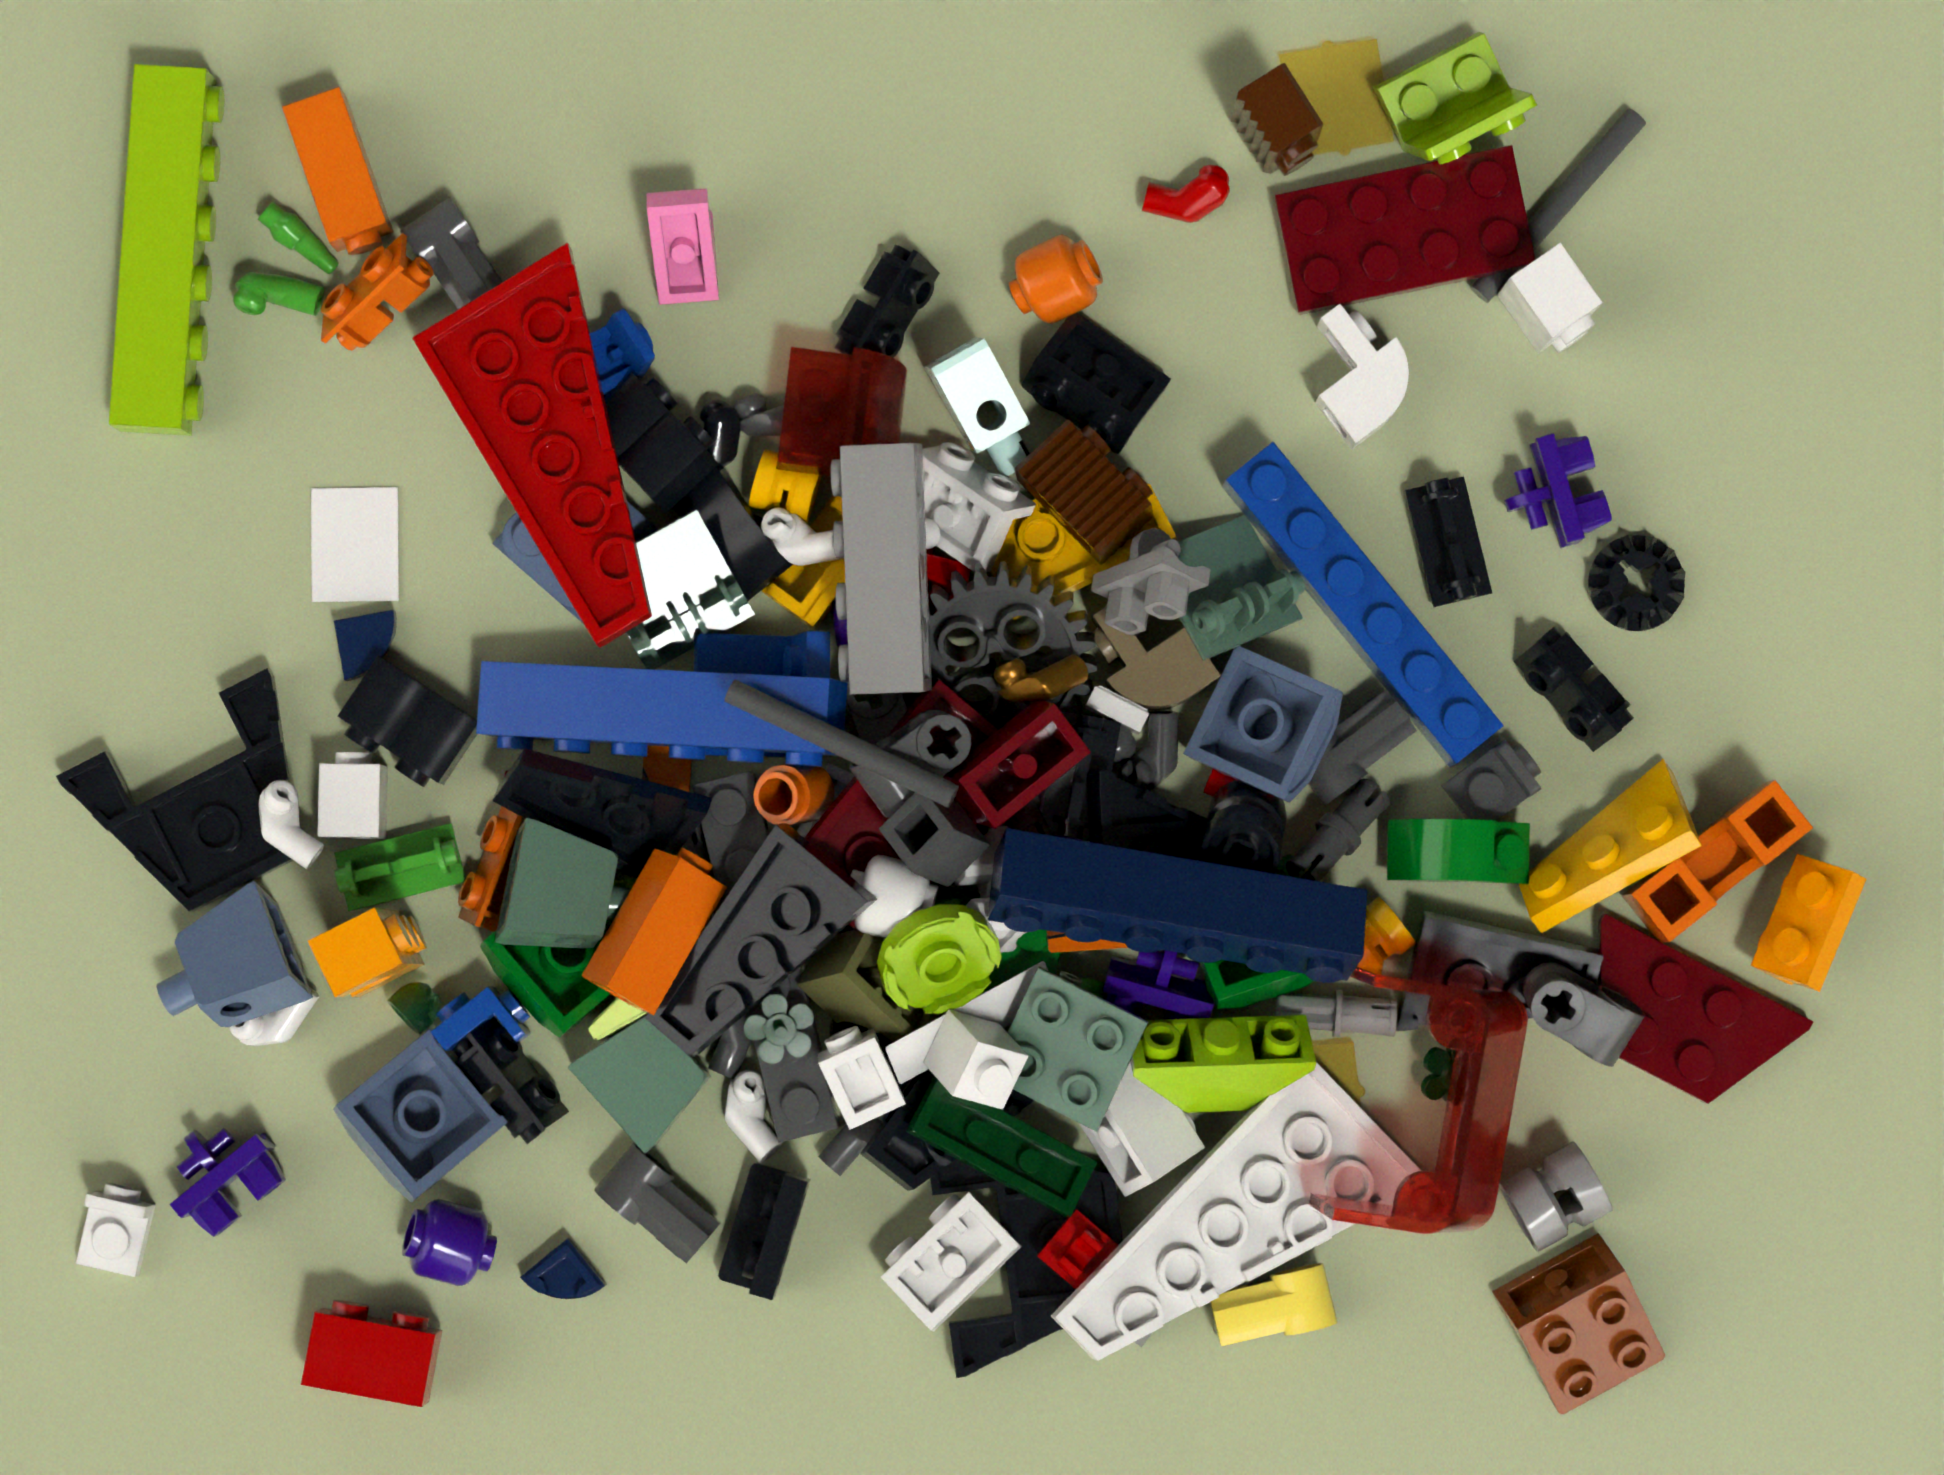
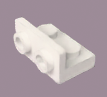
M942 443L940 446L923 448L925 519L934 520L940 529V540L936 546L972 571L975 569V563H981L985 571L990 572L1013 519L1031 516L1036 503L1019 492L1020 486L1014 480L1001 474L991 473L974 462V454L960 445Z
M970 1192L962 1199L956 1194L947 1198L929 1217L934 1226L917 1242L912 1236L908 1237L885 1259L890 1268L881 1278L933 1332L1022 1247L983 1206L982 1202Z

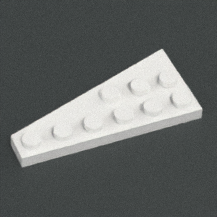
M1316 1062L1314 1071L1277 1093L1269 1095L1266 1099L1253 1106L1058 1307L1051 1317L1092 1359L1099 1361L1162 1328L1163 1324L1196 1307L1204 1306L1219 1298L1220 1294L1245 1281L1249 1282L1328 1241L1333 1235L1363 1219H1369L1385 1211L1388 1206L1411 1194H1417L1434 1185V1183Z

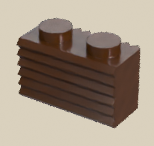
M1285 63L1240 89L1231 117V122L1238 123L1237 132L1245 134L1243 142L1251 143L1250 152L1258 154L1256 162L1264 164L1262 172L1271 174L1280 169L1284 176L1298 170L1314 158L1312 151L1319 146L1317 141L1324 125Z
M1067 419L1014 469L1018 482L1102 565L1127 540L1131 539L1137 531L1141 530L1144 524L1151 520L1153 510L1148 498L1153 492L1133 469L1127 467L1123 472H1120L1107 459L1106 456L1111 452V449L1095 430L1088 425L1079 430Z

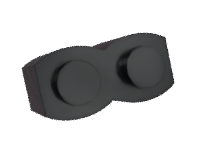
M631 372L604 397L619 466L665 514L718 465L717 461L707 450L715 441L693 417L689 416L681 423L670 412L678 403L655 378H652L644 385Z
M380 656L376 657L338 714L339 718L350 724L344 733L345 736L375 754L380 745L400 758L394 768L422 787L426 786L430 778L444 785L477 736V719Z

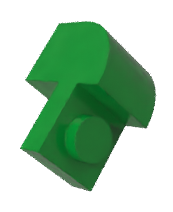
M1390 819L1388 820L1387 880L1528 884L1530 823L1497 822L1495 820Z

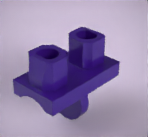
M1554 433L1536 438V442L1530 444L1542 488L1537 489L1531 467L1514 472L1520 494L1504 500L1507 512L1525 509L1530 528L1534 530L1548 525L1542 503L1547 502L1560 549L1578 544L1585 538L1584 534L1590 533L1612 520L1603 490L1573 498L1567 476L1596 467L1589 439L1587 436L1556 440Z
M1167 950L1150 953L1139 952L1136 962L1111 956L1103 992L1108 993V1002L1140 1017L1143 1003L1166 1009L1163 1020L1210 1018L1214 1006V1001L1207 992L1205 981L1195 979L1198 962L1177 957V952Z
M225 1128L221 1129L209 1140L197 1130L191 1131L184 1137V1140L192 1154L177 1165V1169L187 1180L203 1168L208 1173L170 1203V1206L180 1218L191 1216L211 1236H218L242 1216L223 1193V1189L239 1177L256 1200L259 1201L286 1180L277 1161L270 1154V1151L276 1146L265 1132L260 1136L255 1134L223 1160L220 1154L235 1142L232 1135Z

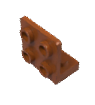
M1599 1233L1492 1291L1502 1312L1522 1340L1559 1414H1566L1665 1358V1353L1625 1269Z

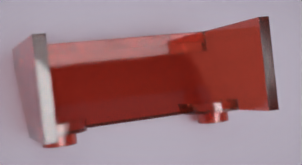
M1357 965L1350 977L1374 987L1429 995L1426 1015L1428 1031L1437 1043L1446 1048L1456 1050L1435 1172L1423 1170L1405 1177L1396 1189L1393 1206L1314 1193L1310 1195L1309 1206L1332 1220L1414 1233L1434 1234L1476 1230L1489 1221L1496 1205L1528 1024L1525 1006L1517 996L1498 988Z

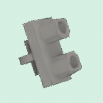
M1152 528L1138 533L1133 538L1128 561L1093 575L1091 591L1108 599L1105 624L1127 635H1135L1146 630L1148 613L1159 619L1174 620L1185 616L1189 593L1209 585L1211 569L1203 565L1198 567L1185 565L1178 559V555L1181 552L1178 541L1171 539L1164 531Z

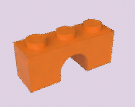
M1776 780L1762 783L1698 834L1702 846L1647 875L1625 892L1622 897L1657 941L1661 943L1671 942L1717 905L1716 901L1727 891L1758 868L1766 866L1813 829V826Z

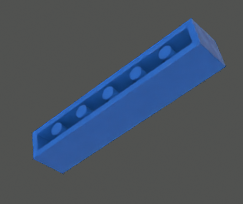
M1271 442L1225 480L1222 488L1243 514L1247 516L1251 524L1290 572L1297 571L1302 576L1307 593L1389 694L1399 703L1410 720L1449 768L1460 762L1504 726L1274 442Z
M481 661L476 734L497 737L496 748L509 750H524V748L533 750L535 739L554 740L553 751L564 753L590 754L591 743H610L611 755L647 757L648 746L669 747L668 758L705 760L706 749L727 750V761L763 763L764 752L786 753L785 764L822 766L823 755H838L724 702L725 696L731 683L736 679L845 731L848 683L831 678Z

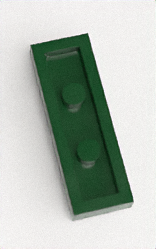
M936 1077L932 1078L906 1130L907 1133L1063 1217H1071L1097 1164V1161L999 1108L952 1096Z

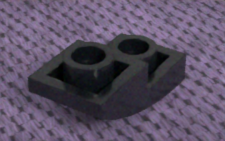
M717 465L673 506L680 518L695 509L698 510L747 601L752 599L793 565L778 552L772 539L764 535L761 529L763 518L753 514L726 469L720 465Z

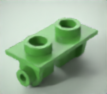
M452 823L334 853L338 867L335 870V878L340 893L345 895L348 912L460 884L466 878Z

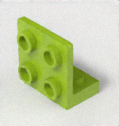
M1482 32L1471 35L1373 87L1402 150L1427 161L1437 159L1439 164L1451 162L1468 153L1472 149L1469 141L1488 131H1491L1492 136H1498L1517 128L1526 121L1523 113L1537 106L1531 93L1509 87L1485 33Z

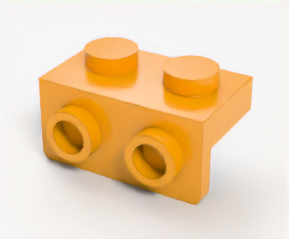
M1797 854L1789 874L1782 883L1780 896L1767 927L1759 938L1757 951L1750 966L1786 984L1793 985L1795 983L1820 992L1864 887L1866 878L1853 871Z

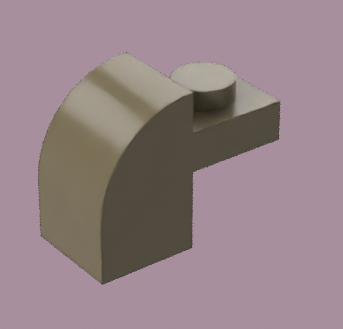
M1107 606L1092 616V622L1097 628L1092 632L1095 634L1096 648L1108 664L1118 659L1123 666L1121 670L1107 678L1105 684L1111 691L1148 710H1162L1178 706L1218 681L1221 677L1210 658L1202 660L1185 627L1146 652L1136 635H1127L1105 624Z

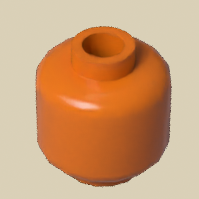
M1060 234L1022 252L1016 258L1015 274L1017 278L1009 282V288L1018 308L1023 314L1033 311L1043 322L1053 324L1093 304L1097 298V286L1103 283V277L1099 265L1085 241L1080 240L1075 243L1067 235Z

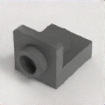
M1504 740L1441 786L1465 819L1497 821L1525 799L1541 790L1540 785L1535 780V777L1541 773V770L1521 744L1512 749L1508 742Z

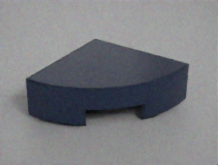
M389 610L334 621L345 681L355 680L364 676L377 656L383 658L386 655L396 634V611Z
M567 1238L520 1277L538 1293L560 1299L586 1297L607 1285L570 1238Z

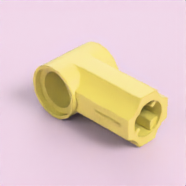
M1317 1263L1284 1270L1270 1275L1271 1280L1234 1287L1220 1294L1219 1298L1211 1301V1309L1220 1345H1230L1284 1332L1285 1336L1296 1335L1337 1324L1324 1264Z

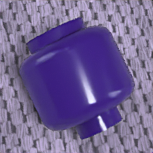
M436 1199L429 1202L424 1210L415 1209L406 1228L402 1255L410 1258L411 1268L416 1275L455 1286H463L473 1279L477 1270L486 1272L489 1270L496 1250L497 1237L488 1234V1221L483 1211Z

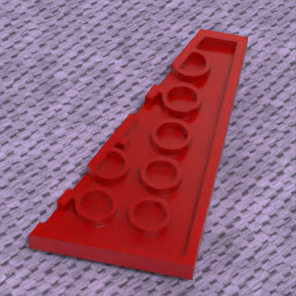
M566 243L417 334L412 339L594 642L601 648L652 617L573 253L570 245Z

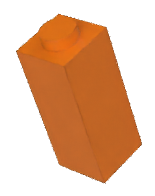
M340 87L282 106L329 243L337 252L347 249L348 255L362 254L383 244L381 237L394 233L345 94Z
M684 848L680 849L677 856L654 849L581 976L624 1003L654 1016L727 889V886L708 875L713 865Z

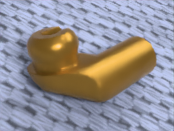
M1074 654L1029 676L1024 661L1016 658L996 668L994 678L1002 688L998 692L1011 702L1048 700L1084 683L1088 678V669L1084 661Z

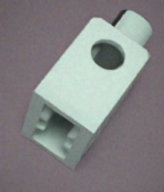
M975 337L923 366L970 450L979 453L986 449L999 473L1007 477L1015 473L1014 468L1030 454L1018 432L1029 425L1030 422L985 338ZM991 400L998 412V418L992 425L983 427L976 413L982 403Z

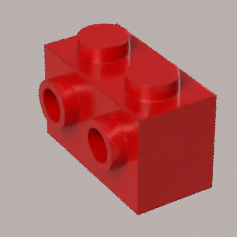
M333 1300L332 1309L322 1308L314 1312L301 1385L417 1407H423L429 1402L442 1336V1330L428 1327L429 1317L415 1313L393 1311L392 1320L368 1316V1305L343 1300Z

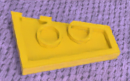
M1147 484L1153 492L1148 498L1152 504L1153 517L1131 539L1127 540L1114 555L1110 556L1105 563L1100 565L1035 499L1032 500L1036 503V506L1031 516L1013 519L990 572L993 577H996L1000 562L1006 561L1009 577L1017 579L1023 568L1029 565L1031 566L1032 573L1031 583L1036 586L1049 575L1054 577L1052 596L1055 598L1064 592H1074L1091 584L1094 574L1128 561L1132 540L1138 533L1156 528L1164 531L1171 539L1177 540V537L1151 485ZM1016 616L1013 619L1016 620L1022 616Z
M1664 759L1659 761L1530 870L1528 884H1519L1529 917L1541 933L1702 846L1676 777Z

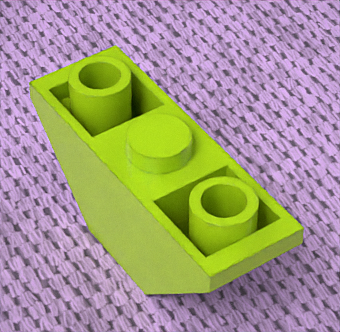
M1306 1015L1146 1020L1148 1024L1131 1058L1133 1077L1186 1113L1246 1111L1266 1099L1269 1095L1277 1093L1314 1071L1316 1066V1058Z

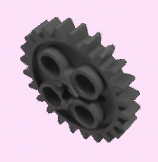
M1006 561L1000 562L996 577H988L981 563H975L974 580L969 582L956 570L951 572L952 590L947 592L942 587L933 584L930 587V597L934 607L929 605L931 680L939 679L998 730L1035 700L1011 702L998 692L1002 688L994 678V671L1000 666H996L994 659L990 658V653L1001 652L1003 660H1006L1007 663L1016 658L1021 659L1026 665L1027 673L1038 672L1074 654L1084 661L1088 674L1097 671V657L1084 653L1095 647V634L1092 632H1079L1088 624L1086 611L1081 610L1067 613L1073 605V593L1067 591L1054 598L1052 596L1054 577L1049 575L1036 586L1031 583L1032 573L1031 566L1029 565L1023 568L1017 579L1009 577ZM1027 616L1032 618L1038 626L1030 633L1017 634L1009 630L1006 623L1013 617ZM967 628L972 630L978 636V639L968 646H958L950 642L946 635L953 629ZM1041 646H1049L1052 649L1047 654L1037 651ZM948 665L960 667L956 672H948L945 669ZM1087 678L1084 683L1053 699L1040 701L1055 703L1060 711L1080 715L1082 714V702L1075 694L1091 695L1093 681ZM970 684H979L986 687L991 695L980 702H971L962 697L959 691ZM912 692L910 694V706L913 705L922 692Z

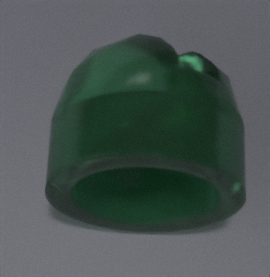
M409 982L400 987L387 999V1002L395 1013L420 1036L436 1020V1013L440 1011L441 1002L436 993H431L432 989L429 984Z

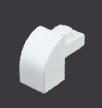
M1338 304L1320 318L1317 328L1350 369V372L1321 393L1315 403L1352 450L1378 431L1393 416L1405 396L1409 369L1405 351L1397 337L1376 351L1371 343L1377 339V336L1366 319L1357 310L1348 314L1343 306Z

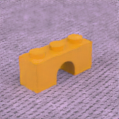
M374 907L308 940L310 948L335 997H345L349 994L352 997H361L425 965L419 952L426 949L427 945L418 925L412 916L406 918L404 915H400L397 910Z

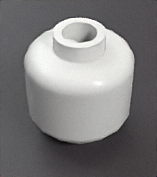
M885 855L874 856L868 862L865 872L853 869L851 874L854 880L877 898L872 905L854 919L855 927L862 933L886 938L895 925L916 911L934 906L938 885L931 884L929 879L911 873L901 859Z

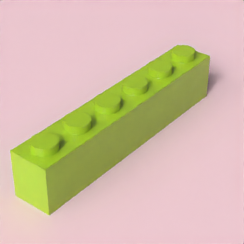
M134 64L109 425L120 432L192 436V422L201 421L203 414V386L195 385L197 361H205L208 330L206 325H199L201 301L208 302L210 300L212 290L211 266L203 264L205 241L213 242L216 232L215 206L208 205L209 182H217L220 173L219 146H212L213 122L221 123L223 120L225 103L223 87L216 86V79L207 68Z

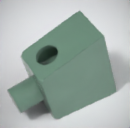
M526 818L518 829L514 840L495 943L593 948L603 937L606 920L611 922L614 920L631 890L630 888L613 885L618 855L611 850L550 825Z
M645 1017L584 1054L568 1066V1069L644 1154L650 1152L659 1143L711 1076L695 1058L696 1055L688 1056L646 1020Z

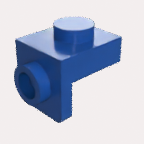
M624 308L613 313L604 327L590 333L604 397L631 372L641 380L655 359L652 340L647 330L639 322H633Z
M488 986L471 1000L463 992L436 1013V1016L442 1023L431 1031V1034L445 1051H452L459 1042L466 1038L469 1032L496 1016L516 1042H521L531 1034L523 1024L531 1016L509 989L500 994L494 986Z

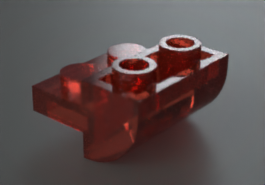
M791 347L788 358L776 469L831 476V462L833 459H840V446L900 443L907 368L890 356L854 347L852 354L849 355Z

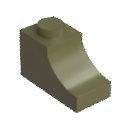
M857 929L837 934L812 956L797 982V985L836 1023L845 1021L868 1029H874L876 1033L893 1043L944 1014V1012L940 1014H925L923 1008L909 1006L911 1010L909 1011L899 1007L886 993L877 965L881 945L884 941L882 938L862 933Z

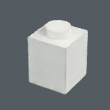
M337 752L335 753V764L319 763L318 837L326 839H386L388 767L381 764H372V753Z
M948 1009L923 1063L952 1096L1003 1110L1029 1055L999 1023Z

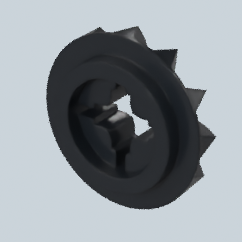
M1626 535L1609 543L1594 559L1588 578L1589 594L1598 613L1610 624L1628 631L1650 630L1665 623L1678 609L1684 599L1686 572L1682 568L1675 550L1667 547L1654 536ZM1620 562L1626 568L1630 567L1635 572H1640L1645 568L1649 569L1653 565L1656 566L1657 569L1652 573L1653 577L1647 583L1652 591L1651 596L1656 600L1655 603L1650 597L1646 598L1639 592L1631 597L1629 595L1626 596L1622 601L1617 598L1624 591L1623 587L1628 583V578L1624 574L1625 570L1619 564Z

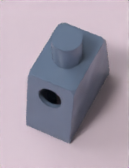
M255 881L239 889L177 934L175 945L184 970L156 985L163 1005L172 1016L198 1004L199 1008L220 1027H231L313 998L279 905Z

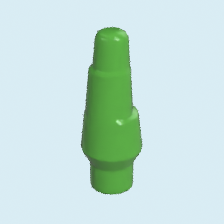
M272 202L258 218L270 230L275 241L289 250L294 249L325 273L331 274L338 267V261L329 253L327 247L295 213L286 212L275 202Z

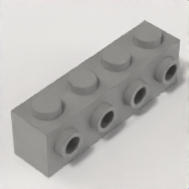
M897 443L840 446V459H833L831 462L833 496H842L843 521H835L833 527L836 558H844L845 583H837L836 586L837 617L839 620H847L848 644L840 645L838 650L841 682L849 681L850 695L925 692L932 690L922 444Z

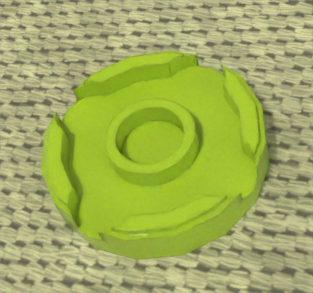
M938 904L916 911L895 925L882 942L877 965L886 993L899 1007L911 1011L909 1006L923 1008L925 1014H940L948 1011V1009L953 1010L962 1007L982 994L991 983L989 975L993 971L995 964L998 969L1002 956L999 940L992 925L979 911L964 905Z

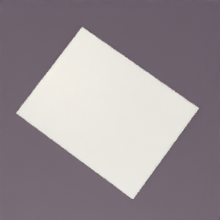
M398 487L311 488L312 602L399 601Z

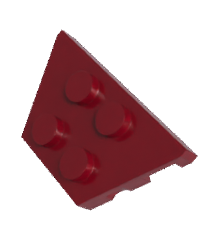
M1602 914L1598 921L1600 949L1603 953V960L1598 975V985L1608 987L1634 1002L1645 1013L1644 1019L1619 1059L1703 1103L1709 1104L1809 1031L1813 1024V1021L1607 914Z

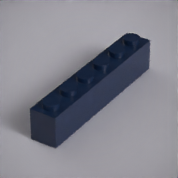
M1006 828L994 853L988 921L1004 923L1009 929L1018 932H1034L1042 929L1065 933L1068 938L1078 942H1095L1101 939L1125 943L1128 948L1138 952L1150 953L1167 950L1184 953L1188 958L1197 962L1211 963L1226 960L1244 963L1248 968L1257 972L1272 973L1285 970L1306 974L1309 979L1316 982L1332 983L1339 980L1347 981L1363 958L1367 890Z

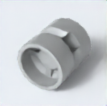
M1571 1142L1544 1157L1543 1169L1536 1171L1526 1167L1499 1182V1187L1508 1206L1537 1252L1568 1236L1569 1224L1575 1222L1584 1227L1613 1211L1600 1180L1575 1142ZM1558 1190H1566L1565 1193L1560 1195L1558 1200L1555 1198L1553 1193Z

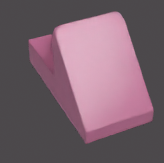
M707 188L646 193L647 215L659 305L719 300L713 214L709 209Z

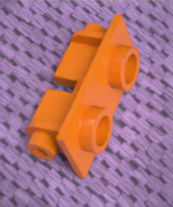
M404 233L396 238L387 248L379 246L373 250L363 263L360 274L347 286L343 283L337 285L328 294L321 307V312L323 313L322 342L326 344L336 334L340 344L348 350L353 351L356 347L365 348L393 321L394 314L380 304L383 300L402 313L430 287L429 278L434 274L433 269L421 257H416L412 261L406 256L407 236Z
M501 806L498 816L493 815L483 830L480 840V848L484 850L476 873L470 872L465 878L458 897V904L462 907L458 918L480 927L484 916H486L482 928L492 932L497 930L514 840L523 818Z

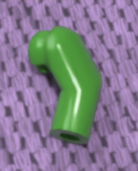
M249 272L240 277L236 282L235 286L238 288V291L234 295L233 302L238 310L249 315L263 313L266 308V302L316 316L322 306L324 287L289 276Z

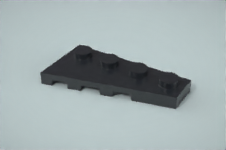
M787 823L776 824L696 941L654 1016L648 1013L645 1019L688 1056L700 1054L872 905L877 898Z

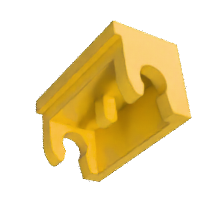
M832 495L824 509L810 526L816 533L833 530L835 521H843L842 498L840 496ZM844 559L804 566L792 565L762 590V593L816 631L832 610V602L836 598L837 583H845Z

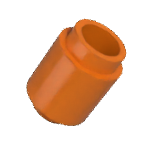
M783 764L773 766L763 772L754 788L753 798L758 812L764 819L774 825L787 823L790 826L819 820L833 803L835 791L830 775L822 766Z

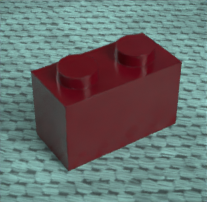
M1035 700L970 752L960 765L956 766L943 778L959 785L956 795L978 824L996 829L1091 753V751L1055 703Z

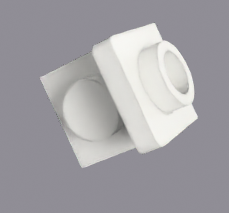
M853 1026L832 1035L824 1041L827 1049L818 1053V1064L849 1130L906 1104L905 1098L879 1045V1039L874 1029L860 1033L858 1026Z
M105 1183L103 1193L98 1191L87 1193L84 1206L89 1208L76 1264L132 1277L139 1276L155 1204L139 1201L141 1190L117 1184Z

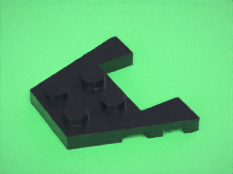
M268 668L219 692L246 750L140 805H135L109 752L104 751L56 776L60 785L69 794L73 795L107 831H110L135 856L134 858L189 912H194L294 861L265 841L260 827L258 803L262 791L272 781L286 780L290 782L275 677Z
M957 1159L930 1178L932 1196L995 1188L1000 1223L1022 1246L1006 1261L1012 1312L1010 1314L949 1321L956 1378L966 1377L984 1366L1005 1356L1007 1357L1025 1348L1027 1345L1063 1329L1051 1315L1076 1289L1037 1257V1254L1068 1217H1063ZM1093 1170L1075 1209H1078L1119 1245L1123 1238L1115 1181L1110 1173Z

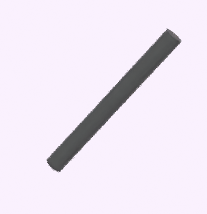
M1628 108L1528 221L1534 251L1646 125L1645 120L1637 112ZM1517 270L1480 277L1470 288L1480 299L1489 303Z
M736 679L731 683L726 693L724 702L947 808L950 807L956 796L959 785Z

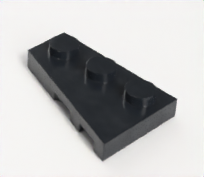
M524 748L498 785L493 798V802L525 819L530 818L613 851L618 855L616 868L635 878H638L654 849L676 856L707 815L712 801L711 797Z
M1423 911L1397 1014L1396 1031L1416 1030L1421 1025L1451 1023V1026L1474 1024V1020L1513 1017L1515 1020L1531 1019L1533 1016L1523 996V983L1526 975L1534 967L1542 963L1555 962L1597 983L1603 953L1601 949ZM1562 990L1557 997L1546 994L1543 1000L1546 1005L1552 998L1562 1001L1565 995Z

